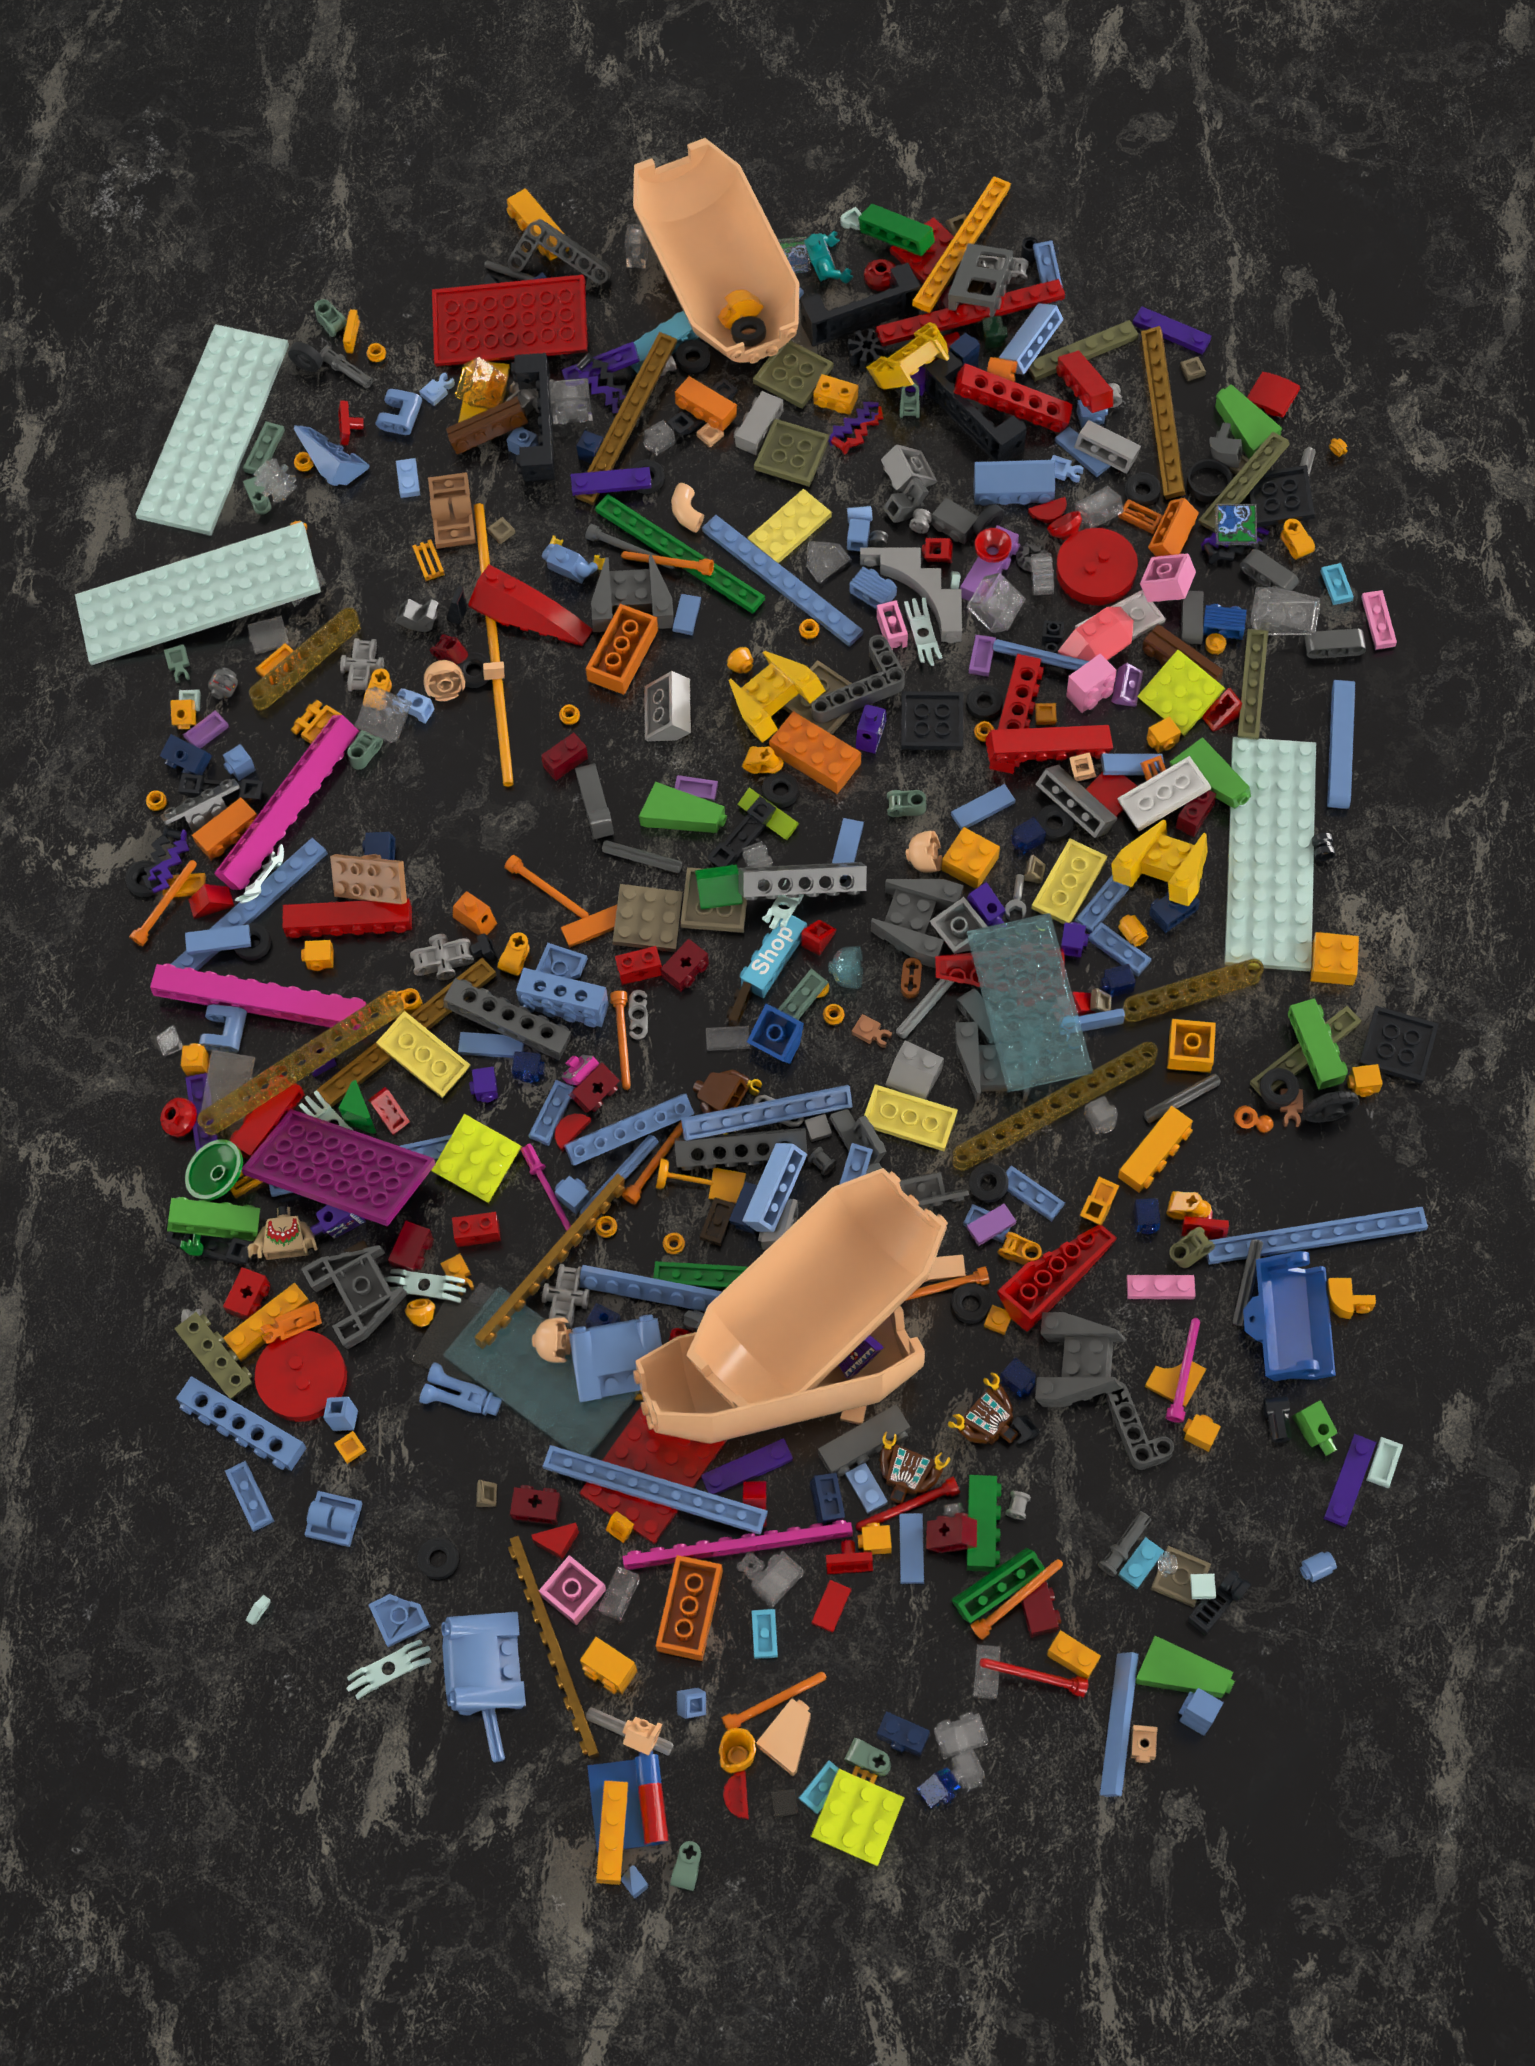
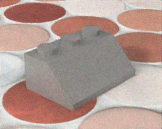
M670 671L644 686L645 740L672 741L690 734V679Z

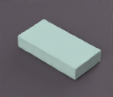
M1383 1437L1380 1438L1367 1481L1385 1488L1390 1487L1403 1447L1402 1444Z

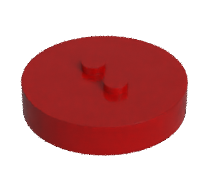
M1104 528L1084 529L1071 535L1062 544L1057 556V579L1065 593L1078 602L1088 605L1111 604L1123 598L1133 587L1138 567L1137 555L1131 543L1117 532Z
M304 1330L282 1341L277 1337L263 1350L255 1368V1385L264 1404L278 1417L294 1422L311 1421L323 1416L327 1398L342 1397L347 1382L346 1365L338 1348L327 1337L313 1331Z

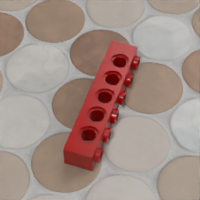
M964 364L957 374L954 393L963 398L974 400L982 405L990 406L998 411L1006 412L1017 418L1030 421L1035 425L1046 427L1054 432L1061 433L1069 425L1073 406L1071 403L968 364Z
M1017 654L998 730L1029 728L1031 720L1028 719V715L1033 714L1035 702H1032L1033 696L1037 697L1040 685L1037 684V680L1042 679L1044 667H1041L1040 658ZM1016 760L1005 763L990 761L989 769L1013 774L1015 767H1019L1020 762Z

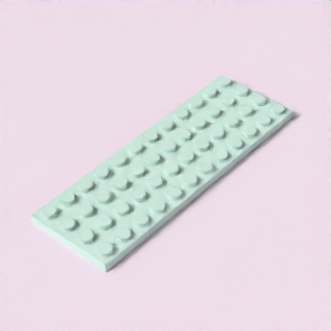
M215 324L137 509V519L212 535L288 349V340Z
M303 522L75 594L88 660L91 665L320 593L321 590L306 529Z
M1233 737L1231 768L1248 784L1251 797L1247 803L1239 805L1235 809L1230 806L1225 965L1310 971L1312 958L1314 846L1311 839L1314 836L1316 742L1272 739L1256 740Z

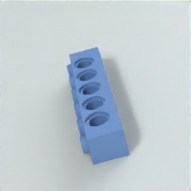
M681 1094L566 1143L564 1147L571 1164L577 1165L680 1121L681 1118L694 1115L687 1095Z
M192 1376L176 1398L182 1411L189 1415L192 1412L199 1416L198 1420L208 1426L210 1423L217 1426L216 1430L226 1437L229 1434L236 1438L235 1442L245 1448L249 1445L255 1449L253 1452L263 1459L266 1456L273 1460L272 1464L281 1470H284L286 1467L292 1471L306 1450V1446L302 1441ZM201 1400H208L204 1407H198ZM226 1410V1415L223 1418H216L218 1412ZM238 1422H245L243 1428L235 1429V1425ZM256 1433H264L260 1440H253ZM281 1443L282 1448L279 1451H272L275 1444Z

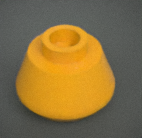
M746 647L735 649L727 659V667L740 674L749 672L753 667V658L749 649Z
M417 1299L407 1305L405 1313L413 1324L423 1327L428 1325L433 1319L435 1304L429 1299Z

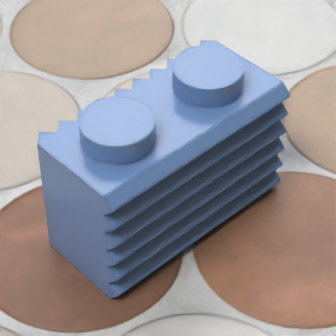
M862 567L860 572L850 582V593L877 609V605L891 602L895 598L897 587L892 580H885L880 577L874 569L868 570Z

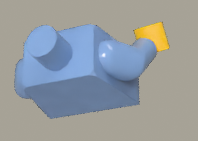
M555 535L542 553L543 559L547 562L548 569L581 584L585 577H588L598 569L602 570L605 558L602 559L599 555H595L594 561L588 564L580 554L563 547L564 540L556 539Z

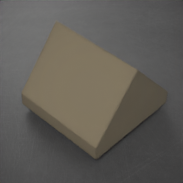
M1031 855L1027 861L1024 881L1042 883L1046 864L1034 855Z
M478 1480L476 1507H495L497 1484Z

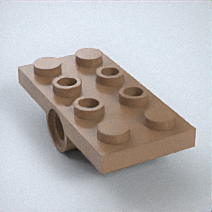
M467 472L429 477L430 506L436 548L475 544L476 539Z
M339 854L330 856L334 897L395 904L407 902L403 861L381 859V856L376 854L361 857Z

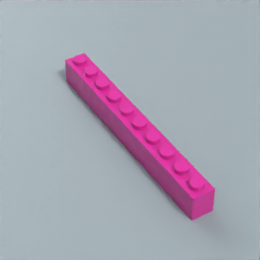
M333 715L214 873L230 889L241 890L249 884L250 877L261 868V862L273 852V846L285 836V830L296 821L299 811L308 805L311 795L320 789V783L332 773V767L343 758L346 748L356 739L355 736L359 730L343 715Z
M171 964L156 965L150 986L153 996L203 1005L214 1004L239 1007L246 1010L247 1013L362 1033L367 1014L366 1002L360 998L353 997L348 999L338 994L326 995L317 990L304 991L295 986L281 987L272 982L268 984L259 983L255 979L242 980L233 975L220 976L211 971L203 973L189 967L184 969L176 968Z

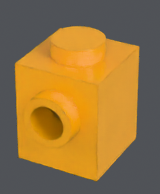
M171 700L172 725L178 726V730H189L190 726L196 725L194 700Z
M1169 716L1149 727L1147 742L1158 753L1163 750L1167 751L1179 742L1181 731Z
M331 940L305 941V949L301 950L302 962L306 963L308 969L320 971L323 968H333L334 948Z
M196 1043L183 1046L181 1067L186 1075L208 1073L209 1054L205 1047Z
M1378 1064L1352 1067L1350 1074L1347 1076V1084L1349 1088H1352V1092L1366 1097L1380 1091L1382 1079Z
M1196 1414L1193 1420L1188 1419L1183 1429L1186 1432L1184 1440L1209 1452L1221 1426L1213 1423V1420L1206 1415L1199 1416Z
M869 1523L866 1527H862V1535H858L859 1549L863 1548V1552H872V1555L891 1553L890 1526Z

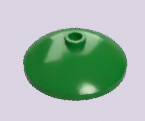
M215 1140L200 1148L190 1160L185 1174V1184L189 1193L199 1200L207 1201L217 1199L226 1194L235 1185L241 1174L243 1157L240 1149L228 1140Z

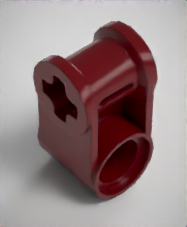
M445 634L440 636V641L435 647L430 648V653L438 660H448L455 664H460L468 657L467 650L458 638Z

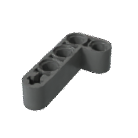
M595 763L575 768L593 839L614 835L611 815L606 805Z
M1120 1382L1122 1389L1116 1390L1117 1394L1121 1393L1120 1398L1118 1399L1116 1394L1112 1395L1113 1392L1106 1394V1401L1131 1464L1136 1469L1142 1470L1168 1461L1172 1456L1174 1443L1168 1437H1159L1148 1441L1126 1385ZM1127 1411L1131 1417L1123 1419L1120 1417L1119 1412ZM1135 1432L1139 1438L1132 1440L1128 1437L1127 1433ZM1163 1445L1167 1447L1169 1452L1162 1454L1157 1450V1447ZM1144 1453L1147 1456V1460H1138L1136 1454Z

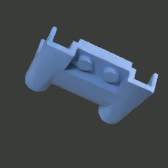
M650 1314L640 1316L639 1319L587 1329L585 1326L572 1328V1333L568 1335L579 1401L596 1400L605 1396L641 1390L640 1384L635 1383L633 1371L637 1370L635 1361L662 1346L658 1318H653V1315Z
M518 1612L447 1617L446 1621L442 1622V1635L444 1636L442 1649L448 1706H451L453 1711H458L462 1715H471L486 1709H521L525 1706L524 1681H521L517 1643V1637L520 1635Z

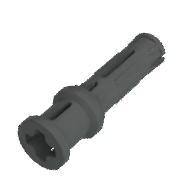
M326 345L320 351L323 362L325 361L331 365L333 370H340L366 389L371 386L373 378L347 362L345 357L334 352L332 347Z
M1139 1511L1117 1544L1110 1546V1552L1103 1561H1099L1098 1566L1108 1575L1116 1576V1570L1123 1561L1128 1559V1552L1152 1519L1146 1513Z

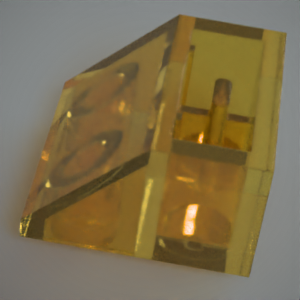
M477 357L465 363L455 396L469 406L484 409L493 408L501 404L508 377L482 358Z

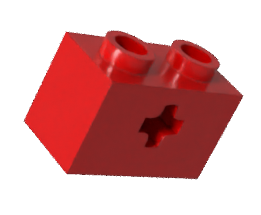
M656 946L615 956L622 985L661 975L662 965Z
M496 1212L452 1218L454 1240L457 1247L501 1241L499 1220Z
M242 1267L223 1305L225 1311L230 1315L247 1320L260 1310L262 1298L266 1297L270 1290V1282L267 1277Z

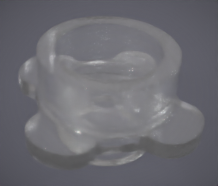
M961 1502L944 1505L945 1512L942 1514L954 1517L955 1513L964 1512L966 1509L962 1507Z
M1165 1551V1554L1160 1555L1158 1559V1569L1163 1577H1167V1574H1174L1177 1570L1175 1555H1170L1169 1551Z
M753 1552L746 1553L742 1562L737 1564V1569L743 1571L750 1580L755 1579L759 1570H763L765 1567L764 1562L759 1560Z

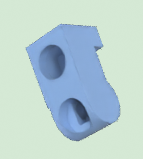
M403 688L399 690L392 701L396 709L417 717L419 721L425 724L435 710L430 698Z

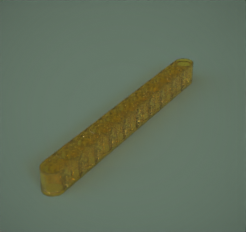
M396 991L385 992L218 1100L198 1115V1124L208 1135L219 1133L403 1013L405 1006L399 993ZM392 1001H398L394 1006H389ZM379 1013L377 1017L371 1018L372 1014ZM355 1025H361L359 1029L353 1030ZM343 1036L340 1041H334L337 1037ZM325 1048L322 1053H316L318 1049ZM301 1060H306L303 1065H298ZM288 1072L286 1076L279 1077L281 1073ZM264 1084H269L266 1089H261ZM251 1095L249 1100L242 1101L245 1096ZM232 1107L229 1113H224L227 1108ZM214 1119L212 1124L206 1125L208 1120Z
M1144 1042L963 1142L953 1151L952 1163L954 1167L958 1170L969 1169L1147 1070L1156 1062L1157 1046L1152 1042ZM1148 1052L1152 1057H1145L1142 1053ZM1130 1062L1134 1067L1128 1068L1124 1063ZM1106 1073H1113L1116 1077L1109 1078L1106 1076ZM1095 1083L1097 1087L1091 1088L1087 1084ZM1076 1093L1079 1097L1071 1098L1069 1094ZM1052 1103H1057V1104H1059L1061 1107L1058 1108V1109H1055V1108H1052L1050 1105H1051ZM1038 1113L1042 1118L1035 1119L1032 1115ZM1021 1124L1024 1126V1128L1016 1129L1013 1127V1125ZM1002 1134L1005 1138L999 1140L995 1138V1135ZM979 1144H983L987 1148L984 1150H979L976 1148V1146ZM966 1155L968 1159L959 1160L957 1156Z

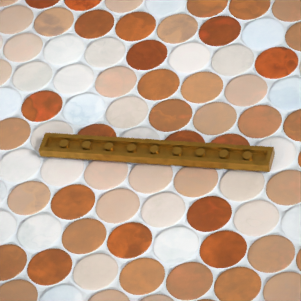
M1158 326L1141 331L1163 491L1167 500L1185 495L1163 335L1161 327Z
M662 332L658 333L587 472L609 471L613 469L677 344L676 338ZM600 493L576 495V498L594 506Z
M481 958L456 979L467 980L472 986L480 989L496 976V972ZM453 981L410 1015L427 1030L452 1012L444 1008L443 999ZM375 1043L319 1087L317 1091L332 1108L344 1098L352 1081L356 1080L359 1086L393 1058Z
M617 1173L478 1332L475 1336L476 1345L484 1349L486 1345L490 1346L495 1341L497 1332L509 1325L512 1320L511 1316L516 1311L520 1312L526 1304L525 1300L530 1295L536 1294L544 1278L548 1279L553 1274L557 1263H562L567 1258L570 1248L572 1246L576 1247L581 1242L584 1232L587 1229L591 1230L595 1226L597 1217L601 1213L605 1214L610 1208V1202L615 1197L619 1198L622 1195L625 1187L624 1178Z
M519 1536L510 1538L512 1546L508 1547L512 1560H518L520 1567L516 1568L520 1581L525 1580L527 1588L524 1589V1593L528 1603L533 1601L535 1610L531 1611L536 1624L541 1623L543 1631L539 1632L543 1645L548 1644L551 1653L547 1654L551 1666H556L559 1672L555 1676L559 1688H564L567 1694L563 1700L567 1710H572L575 1718L571 1721L575 1732H580L583 1741L579 1742L584 1755L589 1754L591 1760L600 1757L521 1540Z

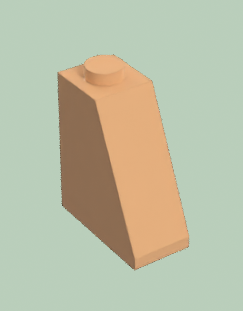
M791 1699L756 1742V1745L794 1777L797 1773L811 1716L810 1712H808L810 1708L803 1701L798 1700L796 1702L794 1699Z

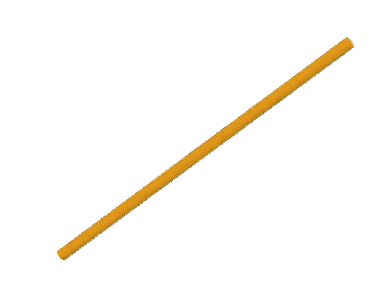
M477 503L474 505L482 574L488 564L490 565L484 505ZM485 616L490 663L500 662L496 621ZM492 679L503 785L508 787L513 785L503 681L502 679Z

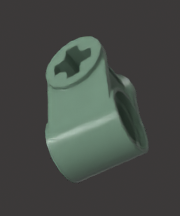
M321 299L315 303L314 309L317 321L331 337L336 336V333L342 328H346V318L328 300Z
M912 379L914 382L912 386L916 389L915 392L907 393L905 391L907 386L901 388L900 418H903V416H916V418H919L920 416L919 384L915 379Z
M260 475L244 480L243 483L254 511L260 515L268 513L271 509V503L263 476Z
M362 729L348 748L351 766L357 770L365 768L373 756L380 750L383 738L370 734L367 729Z
M893 790L887 793V799L889 800L887 814L891 817L920 816L926 811V795L920 790ZM916 801L921 802V803L918 804V805L913 804V803L916 802Z
M858 1738L853 1739L844 1758L845 1762L854 1767L857 1766L860 1769L867 1770L872 1774L874 1773L879 1777L885 1776L890 1772L891 1762L889 1756L884 1751ZM883 1759L885 1766L880 1765L877 1768L875 1761L880 1762Z
M687 1841L681 1845L671 1877V1886L694 1891L701 1858V1850L697 1843ZM690 1847H693L697 1855L687 1859L684 1850L687 1851Z

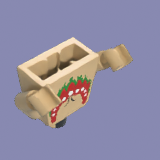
M282 1206L277 1208V1218L268 1219L254 1243L248 1246V1255L251 1258L253 1254H257L258 1258H261L263 1250L266 1260L307 1256L309 1248H314L315 1251L318 1248L315 1236L305 1222H301L298 1216H290V1207Z

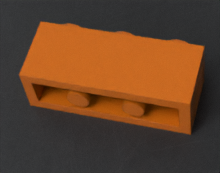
M690 376L675 391V404L679 408L689 411L696 418L704 420L712 428H717L723 432L737 416V404Z
M1185 498L1171 500L1148 549L1156 557L1181 554L1180 552L1188 539V535L1195 524L1199 512Z
M239 798L192 835L196 845L212 861L215 857L221 856L228 847L240 840L257 817V814L242 798Z

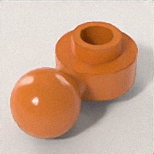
M1241 1106L1235 1111L1234 1120L1242 1128L1247 1129L1256 1125L1257 1129L1263 1133H1267L1273 1128V1120L1269 1116L1263 1115L1258 1117L1257 1112L1249 1106ZM1247 1113V1119L1242 1120V1115Z

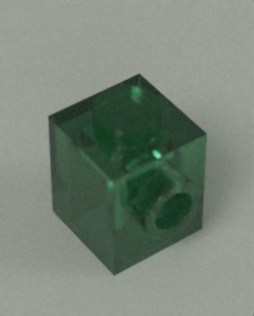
M1001 316L982 318L981 332L985 349L1003 347L1005 338H1008L1007 327L1003 326Z

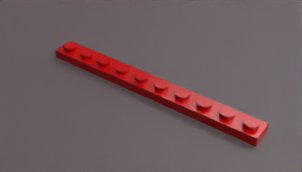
M1056 279L1005 293L1004 297L1001 296V306L999 310L996 309L994 317L1036 307L1038 303L1047 304L1065 299V292L1060 280ZM965 303L958 305L956 311L945 308L876 326V332L883 347L916 338L914 333L929 322L934 323L941 332L994 317H990V307Z

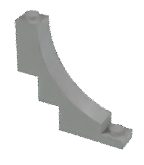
M860 548V565L869 567L880 565V575L898 580L912 588L922 598H926V602L938 622L941 642H961V589H941V568H921V548Z

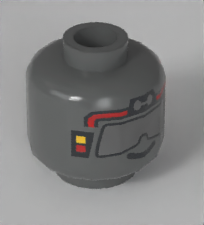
M227 668L215 670L208 682V687L212 691L211 695L218 699L231 697L238 685L237 675Z

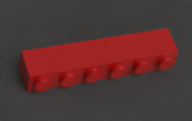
M1109 725L990 730L985 738L989 761H996L997 763H1005L1012 760L1025 762L1034 759L1036 761H1045L1047 759L1060 761L1089 752L1091 757L1101 759L1102 754H1109L1113 749Z
M407 898V902L404 904L377 901H349L283 905L282 928L286 937L291 938L309 935L320 937L328 934L341 936L347 933L361 935L367 932L382 934L386 931L403 933L406 930H412V906L409 898Z

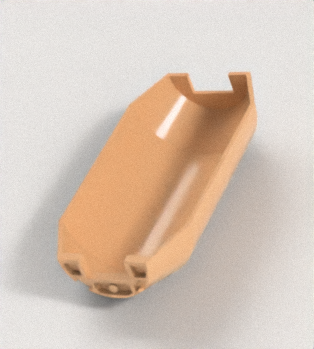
M706 138L688 144V156L655 168L652 158L635 164L634 211L694 333L735 362L756 363L764 357L776 355L779 349L796 336L799 323V281L741 166ZM742 289L751 292L764 305L757 318L764 322L766 336L761 343L755 346L745 347L743 342L736 344L733 341L731 329L729 330L724 327L717 317L728 304L724 298L735 290ZM749 328L743 330L741 333L752 334L756 330Z
M882 1168L832 1187L708 1305L686 1356L694 1367L703 1374L707 1382L733 1408L814 1389L928 1279L948 1223L940 1214L936 1216L928 1209L923 1210L919 1207V1202L911 1194L907 1196L902 1191L899 1184L901 1180L892 1171L888 1173Z
M899 1306L870 1334L884 1347L878 1355L856 1376L848 1379L838 1365L812 1390L733 1408L707 1382L703 1374L694 1367L686 1356L696 1332L677 1336L636 1360L637 1370L633 1371L635 1383L640 1384L644 1402H641L643 1415H647L646 1420L649 1429L664 1435L711 1444L878 1403L924 1366L925 1351L918 1337L909 1338L905 1331L904 1313L901 1306Z

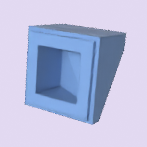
M699 1688L677 1691V1714L685 1719L706 1715V1692Z
M633 1865L621 1878L622 1883L634 1899L648 1888V1883Z

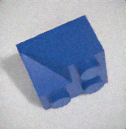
M765 1004L747 1043L790 1064L800 1045L804 1023L771 1005Z

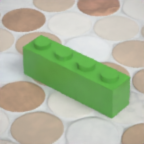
M1314 998L1290 1005L1288 1017L1317 1087L1321 1090L1343 1083L1348 1070L1345 1062L1340 1060V1051L1337 1043L1332 1041L1331 1028L1328 1023L1325 1024L1323 1009L1321 1005H1317Z
M185 1197L171 1198L167 1231L231 1239L234 1237L241 1240L255 1241L260 1208H255L252 1205L238 1206L229 1202L195 1201Z

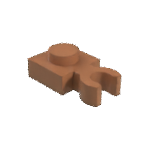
M863 1014L852 1030V1035L869 1044L874 1039L882 1048H885L887 1043L881 1040V1038H892V1033L889 1030H879L881 1023Z
M1280 1089V1095L1285 1094L1288 1089ZM1299 1089L1296 1099L1291 1104L1280 1107V1112L1287 1113L1283 1119L1284 1126L1288 1125V1119H1294L1296 1127H1299L1301 1117L1298 1113L1303 1111V1089Z

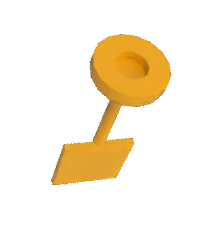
M661 1158L656 1188L663 1189L667 1178L711 1185L708 1199L714 1200V1198H719L736 1204L745 1182L746 1173L713 1168L712 1180L670 1173L668 1172L669 1161Z

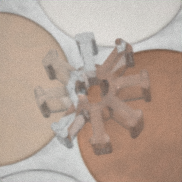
M277 459L266 460L254 473V476L258 477L254 481L255 485L265 487L266 489L262 494L265 497L272 494L274 502L278 503L281 499L284 501L297 488V485L293 484L297 480L295 475L286 474L285 472L289 467L286 464L279 467Z
M1051 553L1031 555L1033 595L1054 594V573Z
M762 841L742 849V856L747 867L772 866V859L770 856L768 857L765 844L763 845ZM765 879L758 882V888L765 885Z

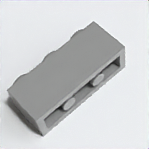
M763 391L758 398L754 399L750 412H746L741 427H737L735 430L736 447L754 455L758 454L774 419H779L783 413V399Z
M1088 420L1080 431L1074 448L1127 474L1135 462L1141 446Z

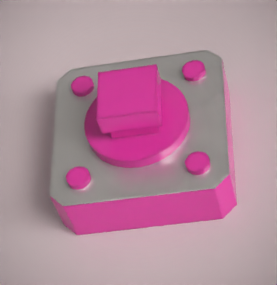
M582 1055L579 1058L572 1056L566 1062V1065L570 1066V1068L561 1078L567 1084L577 1086L599 1065V1062L594 1056Z

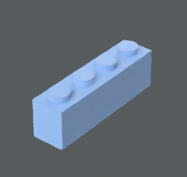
M1038 303L999 356L1001 359L1018 362L1015 374H1025L1063 321L1057 305Z
M791 1143L775 1144L742 1222L757 1232L775 1231L807 1153Z

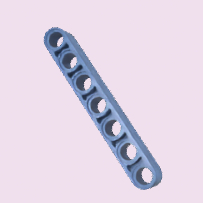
M1333 680L1327 795V807L1349 809L1351 802L1355 681Z

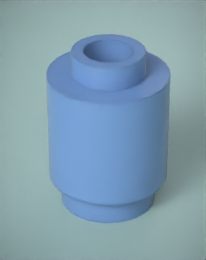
M1320 1552L1302 1561L1300 1571L1305 1580L1309 1579L1313 1583L1332 1574L1337 1566L1330 1552Z

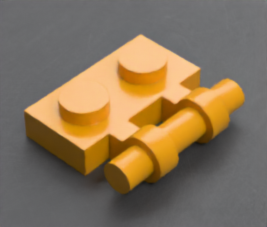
M319 700L309 704L306 712L301 718L298 717L296 719L295 725L291 728L295 735L304 730L301 736L310 744H312L333 715H342L328 705H325L320 710L322 703ZM312 717H315L313 721L309 724L308 721Z

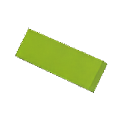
M749 788L737 805L747 811L761 795ZM776 807V811L766 826L788 840L799 823Z

